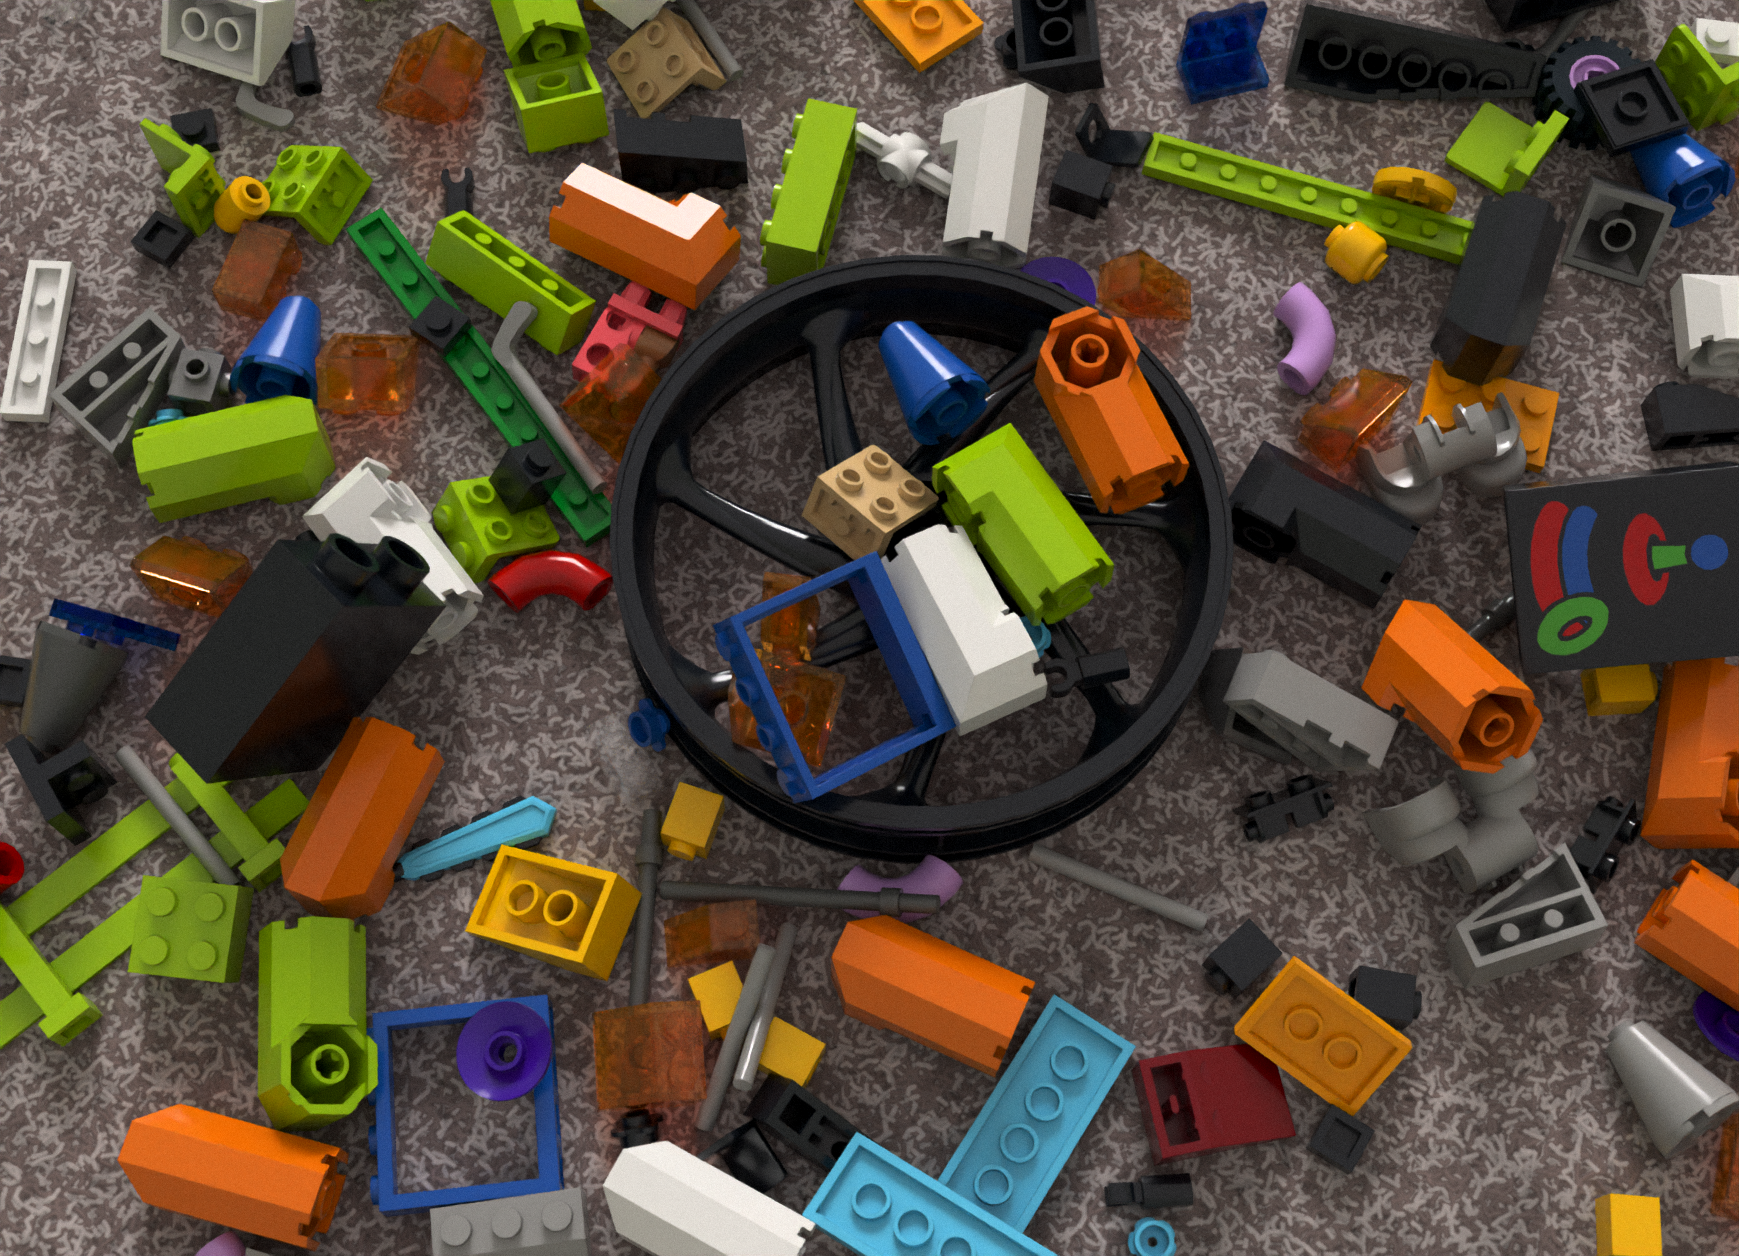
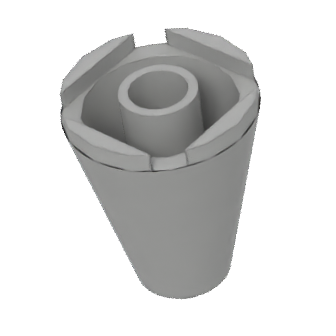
M1630 1019L1626 1020L1608 1034L1607 1037L1611 1043L1607 1046L1606 1051L1657 1151L1665 1159L1673 1158L1700 1142L1696 1138L1709 1129L1712 1132L1715 1131L1739 1109V1096L1734 1089L1645 1021L1634 1024Z

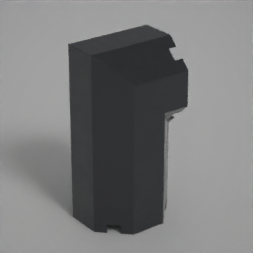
M1518 191L1506 192L1503 200L1493 201L1494 195L1483 197L1474 214L1446 305L1438 318L1430 343V347L1435 355L1439 352L1444 361L1442 367L1447 375L1478 386L1490 383L1493 378L1499 375L1504 377L1513 373L1528 349L1567 224L1562 217L1557 222L1553 216L1555 208L1549 201Z
M1263 440L1229 496L1233 544L1270 564H1276L1279 557L1288 558L1285 565L1295 566L1372 609L1375 608L1388 587L1387 584L1395 575L1422 525L1265 440Z

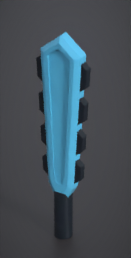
M518 796L505 802L502 810L496 813L487 810L472 817L471 823L465 827L456 824L442 830L440 838L434 841L425 838L413 843L411 851L405 853L392 867L395 873L394 883L404 879H422L429 883L442 878L445 870L453 869L456 872H461L473 868L475 861L482 858L488 862L493 861L501 844L522 850L538 846L542 838L549 836L557 809L534 796L527 799Z

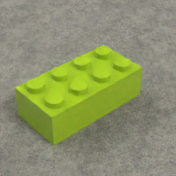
M808 98L804 113H797L792 129V138L796 139L793 149L786 148L781 168V173L785 174L782 185L776 184L771 199V209L775 210L772 221H764L760 236V245L764 246L761 267L767 268V282L769 284L779 285L789 279L824 268L856 157V108Z

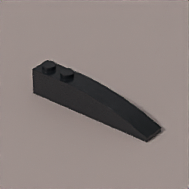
M1301 0L1291 37L1284 85L1359 102H1377V100L1416 101V99L1453 100L1470 97H1480L1481 99L1534 97L1547 56L1403 19L1316 0Z

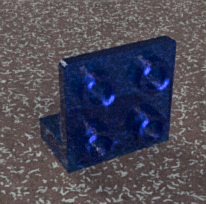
M1265 1L1255 3L1244 2L1237 4L1233 8L1215 12L1203 11L1187 19L1176 67L1191 105L1268 87L1270 79L1257 49V43L1268 10Z

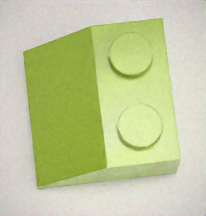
M583 52L504 70L519 130L529 153L550 152L560 146L577 142L590 143L599 137L609 135L603 92Z

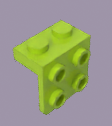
M1685 24L1673 28L1655 63L1687 120L1696 132L1716 122H1719L1721 125L1730 122L1739 114V62L1721 69Z
M490 476L450 482L431 512L435 526L442 533L452 555L474 583L484 581L500 557L553 548L559 541V535L543 505L512 515L489 482Z

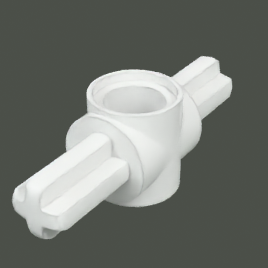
M864 122L857 123L856 147L877 158L878 171L885 180L890 181V179L898 182L896 186L901 189L907 188L908 185L915 187L919 183L941 197L949 199L952 174L931 162V151L920 137L910 132H903L900 136L893 134L891 137H888Z

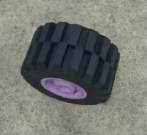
M1581 36L1574 38L1572 44L1567 41L1559 46L1557 52L1553 51L1543 68L1535 96L1532 97V105H1536L1533 112L1535 119L1544 118L1542 122L1544 124L1555 110L1569 118L1557 140L1558 143H1561L1563 138L1570 140L1569 147L1573 149H1578L1580 143H1585L1586 150H1595L1599 142L1605 148L1575 95L1574 89L1578 82L1641 63L1639 58L1632 59L1630 57L1633 51L1627 46L1621 49L1616 46L1618 41L1609 39L1608 42L1601 41V36H1591L1590 41H1586Z

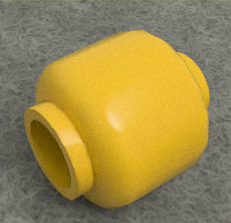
M1355 221L1345 228L1339 224L1324 242V245L1329 248L1325 256L1326 265L1350 284H1358L1363 280L1370 283L1383 269L1389 259V256L1385 253L1387 250L1385 239L1360 221Z

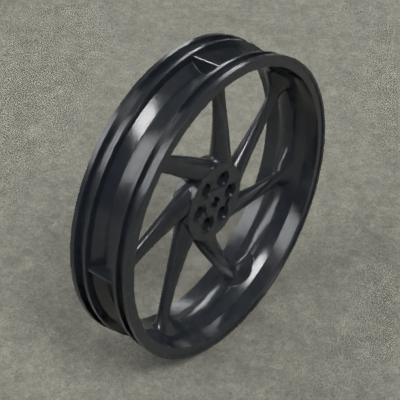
M894 255L865 258L824 267L789 279L751 298L722 317L695 340L664 375L647 400L629 436L617 473L611 505L610 553L613 582L633 666L646 698L652 701L655 708L662 709L669 718L670 730L667 733L688 762L715 789L748 814L784 834L813 846L860 859L897 864H920L926 855H933L946 863L982 859L1017 850L1053 836L1089 816L1121 792L1148 765L1170 736L1189 702L1198 677L1209 659L1223 622L1231 587L1234 551L1232 514L1224 474L1212 440L1198 412L1174 376L1152 351L1134 335L1133 337L1140 349L1137 365L1189 463L1185 478L1175 487L1171 480L1165 483L1170 494L1168 499L1156 500L1124 514H1114L1111 506H1109L1107 513H1100L1090 493L1061 492L1086 526H1127L1156 530L1166 540L1184 571L1182 605L1175 634L1164 663L1140 703L1131 705L1125 702L1112 683L1086 689L1076 686L1087 699L1096 715L1094 729L1077 764L1051 779L1021 792L983 802L929 806L926 803L925 795L947 733L946 731L907 751L895 782L882 789L853 796L828 791L812 800L794 803L791 796L786 795L777 780L778 768L765 762L741 744L715 718V709L719 704L739 698L735 686L737 678L733 669L712 673L697 666L670 645L664 630L656 596L654 576L655 531L659 509L666 503L676 504L766 557L810 580L854 561L829 538L806 532L742 507L706 489L694 480L691 470L692 438L717 410L739 391L769 371L809 353L825 468L828 471L863 450L847 398L841 369L840 351L849 341L882 336L883 331L890 324L897 321H912L928 334L970 339L1017 353L986 382L991 394L986 392L984 397L988 402V406L971 427L954 438L949 433L936 437L940 442L939 444H922L902 465L905 470L936 494L932 485V466L977 442L1007 404L1035 377L1039 352L1047 338L1053 319L1088 306L1099 310V316L1111 320V317L1087 300L1051 282L1016 269L980 260L942 255ZM945 490L936 494L939 500L935 507L926 512L927 514L916 518L894 532L883 557L886 555L889 562H891L898 556L894 547L901 540L937 524L946 525L947 528L953 526L942 508V505L948 502ZM976 551L1004 604L1009 607L1008 614L1014 612L1019 618L1024 617L1025 614L980 552ZM848 580L829 589L852 599L855 603L853 609L808 635L758 658L771 687L879 649ZM1041 618V621L1051 634V644L1044 651L1052 659H1065L1071 663L1075 662L1076 657L1090 654L1065 618L1055 624H1047L1044 618Z

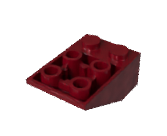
M1248 1043L1187 1050L1138 1060L1131 1070L1154 1166L1296 1136L1278 1066Z

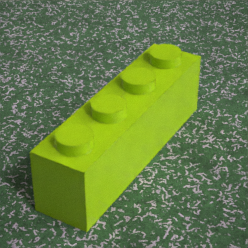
M465 210L437 222L425 264L440 273L445 280L454 283L470 294L478 303L487 306L504 319L516 302L524 301L533 304L538 309V315L524 333L537 341L541 347L553 352L557 356L583 340L596 304L593 298Z

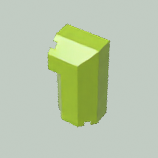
M490 0L507 55L513 68L582 52L586 56L592 49L577 0Z
M282 395L135 430L134 434L136 437L132 440L138 476L141 485L147 484L151 494H155L146 497L150 510L159 523L267 497L279 505L313 498L322 488L321 484L327 475L330 477L336 468L329 435L312 399L291 395Z
M1011 423L932 466V485L936 494L945 490L948 502L942 505L946 517L953 527L954 525L963 526L972 545L977 544L976 551L984 556L1033 626L1041 625L1042 617L1047 624L1057 623L1086 606L1094 598L1089 589L1097 582L1104 588L1112 580L1114 563Z
M302 917L298 918V926L292 929H285V920L274 921L259 931L258 1098L276 1130L317 1131L349 1115L358 1106L357 1104L378 1085V1045L367 1035L366 927L359 924L354 928V921L349 918Z

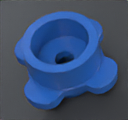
M649 698L641 699L638 704L640 710L631 713L628 719L631 737L641 747L652 745L655 751H662L666 748L665 735L670 730L669 718L662 709L655 708Z

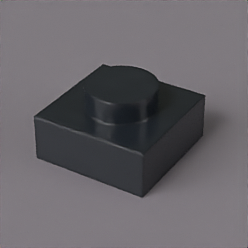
M212 108L170 116L172 129L178 133L182 141L191 146L198 144L208 152L220 150L216 119Z
M156 210L134 236L131 243L136 251L170 269L195 237L190 228Z
M435 296L411 323L409 329L412 336L446 357L472 327L470 317Z
M0 655V705L23 708L30 659Z
M1332 1104L1326 1110L1306 1149L1348 1175L1353 1172L1375 1130Z

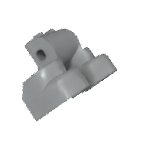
M1502 392L1496 394L1492 411L1487 413L1481 402L1465 408L1461 403L1453 406L1452 417L1458 429L1445 434L1441 433L1439 426L1430 414L1423 418L1420 425L1412 427V432L1401 445L1377 454L1374 453L1371 446L1366 444L1359 445L1356 453V462L1373 499L1414 522L1424 525L1432 520L1439 511L1444 491L1441 476L1456 471L1465 487L1479 496L1490 498L1504 496L1503 485L1518 484L1523 477L1527 462L1525 446L1520 437V422Z
M1530 748L1528 753L1518 759L1510 755L1502 760L1501 763L1505 767L1494 774L1462 770L1458 765L1454 766L1453 769L1464 790L1473 799L1478 815L1476 819L1465 825L1458 818L1461 811L1460 802L1445 777L1433 778L1428 781L1432 789L1414 799L1393 807L1368 809L1363 812V815L1383 849L1402 865L1420 863L1443 853L1464 893H1473L1482 887L1490 890L1497 886L1495 881L1497 878L1508 872L1517 874L1523 871L1522 864L1535 857L1538 853L1537 841L1533 831L1518 810L1539 795L1538 782L1533 774L1537 768V759Z

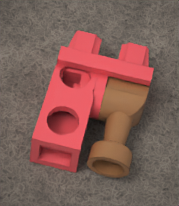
M631 281L620 296L615 293L611 296L608 307L598 319L571 364L573 379L608 394L628 355L636 359L637 363L631 377H621L613 392L622 401L638 408H644L651 394L646 386L657 368H666L671 363L676 351H678L683 342V326L687 316V307L672 299H667L659 314L648 310L646 307L652 298L651 291L647 287Z

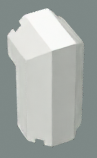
M1027 82L964 100L958 104L957 108L950 109L944 113L940 147L944 155H951L954 165L949 166L952 173V183L943 237L942 256L980 260L1012 269L1025 266L1049 98L1048 95Z
M1681 274L1670 290L1678 366L1682 370L1687 366L1688 374L1691 377L1722 379L1739 377V276Z
M366 457L302 517L320 541H325L331 533L344 535L357 543L378 544L384 536H391L414 548L427 561L430 572L423 582L446 607L410 652L419 655L428 651L424 643L435 639L441 645L467 626L478 613L474 601L481 603L484 595L433 530L432 524L428 523L431 520L430 513L411 488L402 480L398 484L388 480L387 477L392 471L384 464Z
M937 524L901 540L894 547L898 556L891 562H889L886 555L881 559L956 724L955 729L959 737L1046 698L1048 683L1043 672L1035 676L1033 671V663L1040 661L1036 647L1019 616L1014 612L1008 614L1009 607L1004 604L963 526L954 525V533H950L946 525Z
M668 1141L623 1149L603 1184L616 1232L622 1239L652 1256H803L806 1250L803 1244L806 1240L801 1235L803 1233L812 1237L816 1229V1223Z

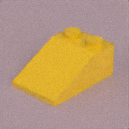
M501 844L465 931L470 935L562 969L608 981L642 893L618 873Z

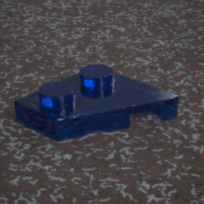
M54 598L49 616L66 620L65 629L93 637L94 631L97 629L96 639L123 646L126 637L176 651L181 635Z

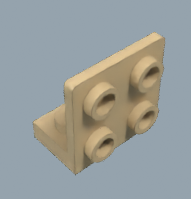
M665 7L661 8L652 21H647L607 59V64L641 118L651 119L652 112H660L691 83L695 86L702 84L714 91L726 82L723 74L689 21Z
M870 445L817 477L801 516L853 560L877 551L880 559H882L894 532L935 507L939 497L894 461L886 452L876 445Z

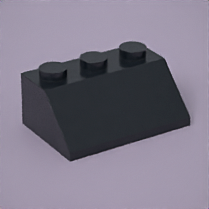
M1012 0L1019 77L1064 94L1105 88L1096 0Z

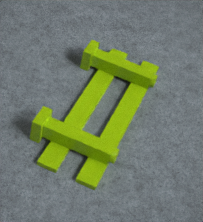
M176 753L170 759L168 765L177 778L164 788L187 816L200 806L205 810L221 830L208 840L209 843L231 869L245 860L246 862L239 866L238 869L260 893L282 875L280 858L285 847L277 837L270 843L268 841L304 814L309 804L308 799L289 778L244 813L224 788L232 781L206 784L190 765ZM149 799L8 907L0 902V960L3 958L22 983L20 987L0 1001V1050L45 1015L47 1017L38 1023L39 1027L48 1039L62 1047L103 1016L93 1001L79 992L75 995L73 993L132 948L140 894L51 963L47 961L30 936L172 828ZM193 853L162 876L165 878L216 882Z

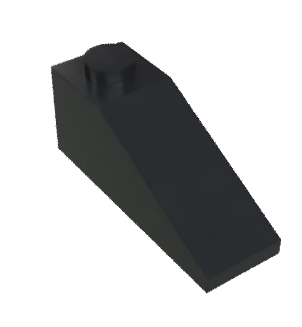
M1670 381L1655 386L1641 404L1651 451L1739 445V398L1699 384L1679 385L1678 382Z
M769 1073L743 1113L744 1116L755 1121L759 1127L827 1173L831 1171L856 1131L875 1142L793 1079Z

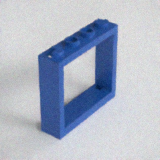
M877 551L713 625L716 632V647L722 658L729 661L737 678L735 682L737 693L741 701L751 708L757 721L756 733L761 745L771 752L778 767L777 780L786 795L791 796L794 803L812 800L956 727ZM848 580L914 727L812 777L744 627Z
M548 994L372 1013L373 1028H367V1035L378 1045V1085L367 1095L369 1105L376 1108V1125L369 1126L368 1141L371 1155H377L378 1175H372L370 1178V1195L373 1206L379 1205L380 1213L387 1217L430 1212V1209L564 1190L553 1003ZM502 1001L517 1002L532 1008L543 1018L552 1038V1058L544 1078L534 1088L539 1178L398 1194L392 1031L467 1023L482 1008Z

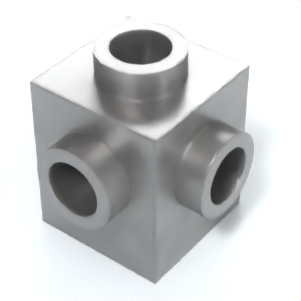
M182 348L178 363H174L171 366L168 377L169 390L167 395L176 409L183 410L184 415L197 416L225 409L228 399H232L235 396L230 382L232 368L225 355L209 348H201L199 351Z

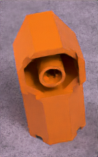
M584 163L563 182L559 194L565 196V200L561 208L553 205L549 215L550 242L693 310L699 307L737 264L740 258L741 234L735 226L731 230L728 229L723 222L727 215L721 206L691 192L683 195L678 201H676V198L666 201Z
M1086 306L1053 319L1047 338L1039 352L1034 383L1099 512L1107 513L1109 506H1111L1114 514H1124L1152 503L1163 496L1164 492L1160 486L1171 480L1174 487L1181 483L1185 478L1189 463L1137 365L1140 349L1125 320L1113 315L1110 320L1099 316V310Z
M1404 599L1383 635L1361 687L1380 707L1391 711L1395 703L1406 708L1403 717L1415 722L1462 770L1491 774L1505 767L1501 763L1502 760L1510 755L1518 759L1529 752L1543 721L1540 710L1533 703V700L1536 699L1532 690L1442 610L1431 603Z
M1726 657L1674 661L1672 666L1668 663L1664 667L1640 834L1641 837L1655 848H1739V662L1738 666L1726 664Z
M353 717L280 858L284 888L309 914L317 917L349 918L353 920L365 914L371 916L381 911L394 885L395 873L392 867L445 762L438 749L427 743L422 751L413 743L416 736L403 728L374 717H366L364 722L360 717Z
M1692 859L1679 868L1671 878L1679 883L1677 887L1673 885L1668 891L1663 888L1637 929V933L1640 935L1635 937L1634 943L1739 1012V889Z
M887 915L847 922L831 956V979L845 1015L878 1030L884 1028L892 1030L992 1077L996 1076L1036 983Z
M177 1104L132 1120L117 1161L142 1201L146 1204L171 1213L207 1221L315 1252L320 1242L312 1238L316 1232L324 1234L328 1232L345 1185L346 1175L337 1173L338 1162L348 1164L349 1153L342 1148L188 1105Z

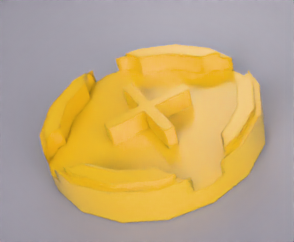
M1387 167L1375 173L1372 193L1446 214L1452 209L1456 201L1457 188L1444 178L1423 170L1408 167Z

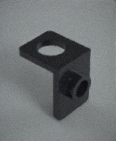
M1097 103L1089 104L1075 130V135L1087 157L1117 167H1139L1154 139L1151 132L1111 130ZM1094 120L1097 130L1095 139L1091 143L1088 132L1090 123Z
M753 1120L729 1132L696 1156L704 1161L720 1153L738 1181L762 1194L788 1176L784 1166Z

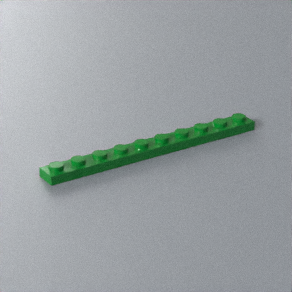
M382 207L346 228L350 240L412 321L418 317L435 296L462 312ZM472 325L446 357L440 353L438 355L510 448L544 439L566 471V475L549 500L585 547L588 548L610 533L612 504L603 492L593 494L508 373L493 357L489 345Z

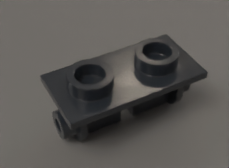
M1312 774L1302 775L1287 781V789L1274 794L1270 790L1256 792L1244 798L1245 805L1232 810L1234 814L1247 818L1248 823L1243 825V832L1249 842L1257 840L1258 843H1262L1290 831L1285 815L1288 813L1291 814L1296 828L1327 818L1328 812L1334 810V803L1328 793L1322 794V790L1332 787V783L1313 778Z
M1607 796L1604 801H1598L1583 827L1584 832L1598 838L1596 841L1579 835L1570 849V853L1582 876L1589 879L1590 891L1593 894L1596 893L1602 881L1607 883L1611 881L1619 865L1618 853L1624 844L1630 846L1638 835L1641 820L1637 819L1635 799L1631 798L1625 809L1620 800L1611 796Z

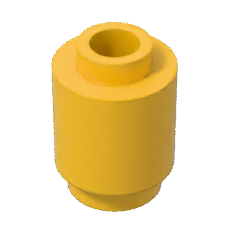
M248 176L236 178L214 204V220L223 231L231 234L248 231L270 206L271 200L268 190L255 178Z

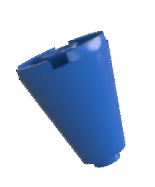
M1687 134L1629 151L1646 193L1676 207L1670 222L1673 228L1694 223L1711 213L1715 209L1712 202L1721 193L1726 198L1736 180L1735 171L1728 162Z
M297 295L281 299L234 364L230 374L231 388L235 393L237 388H239L247 396L246 404L282 395L312 399L314 406L317 404L320 393L321 311L309 298Z
M897 321L885 328L878 348L908 430L913 438L920 444L935 445L940 443L936 437L949 433L954 438L971 427L988 406V402L984 397L986 392L990 394L991 392L984 378L912 321Z

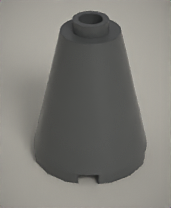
M40 620L35 631L19 732L28 735L27 739L39 750L52 753L55 745L65 748L125 665L129 653Z

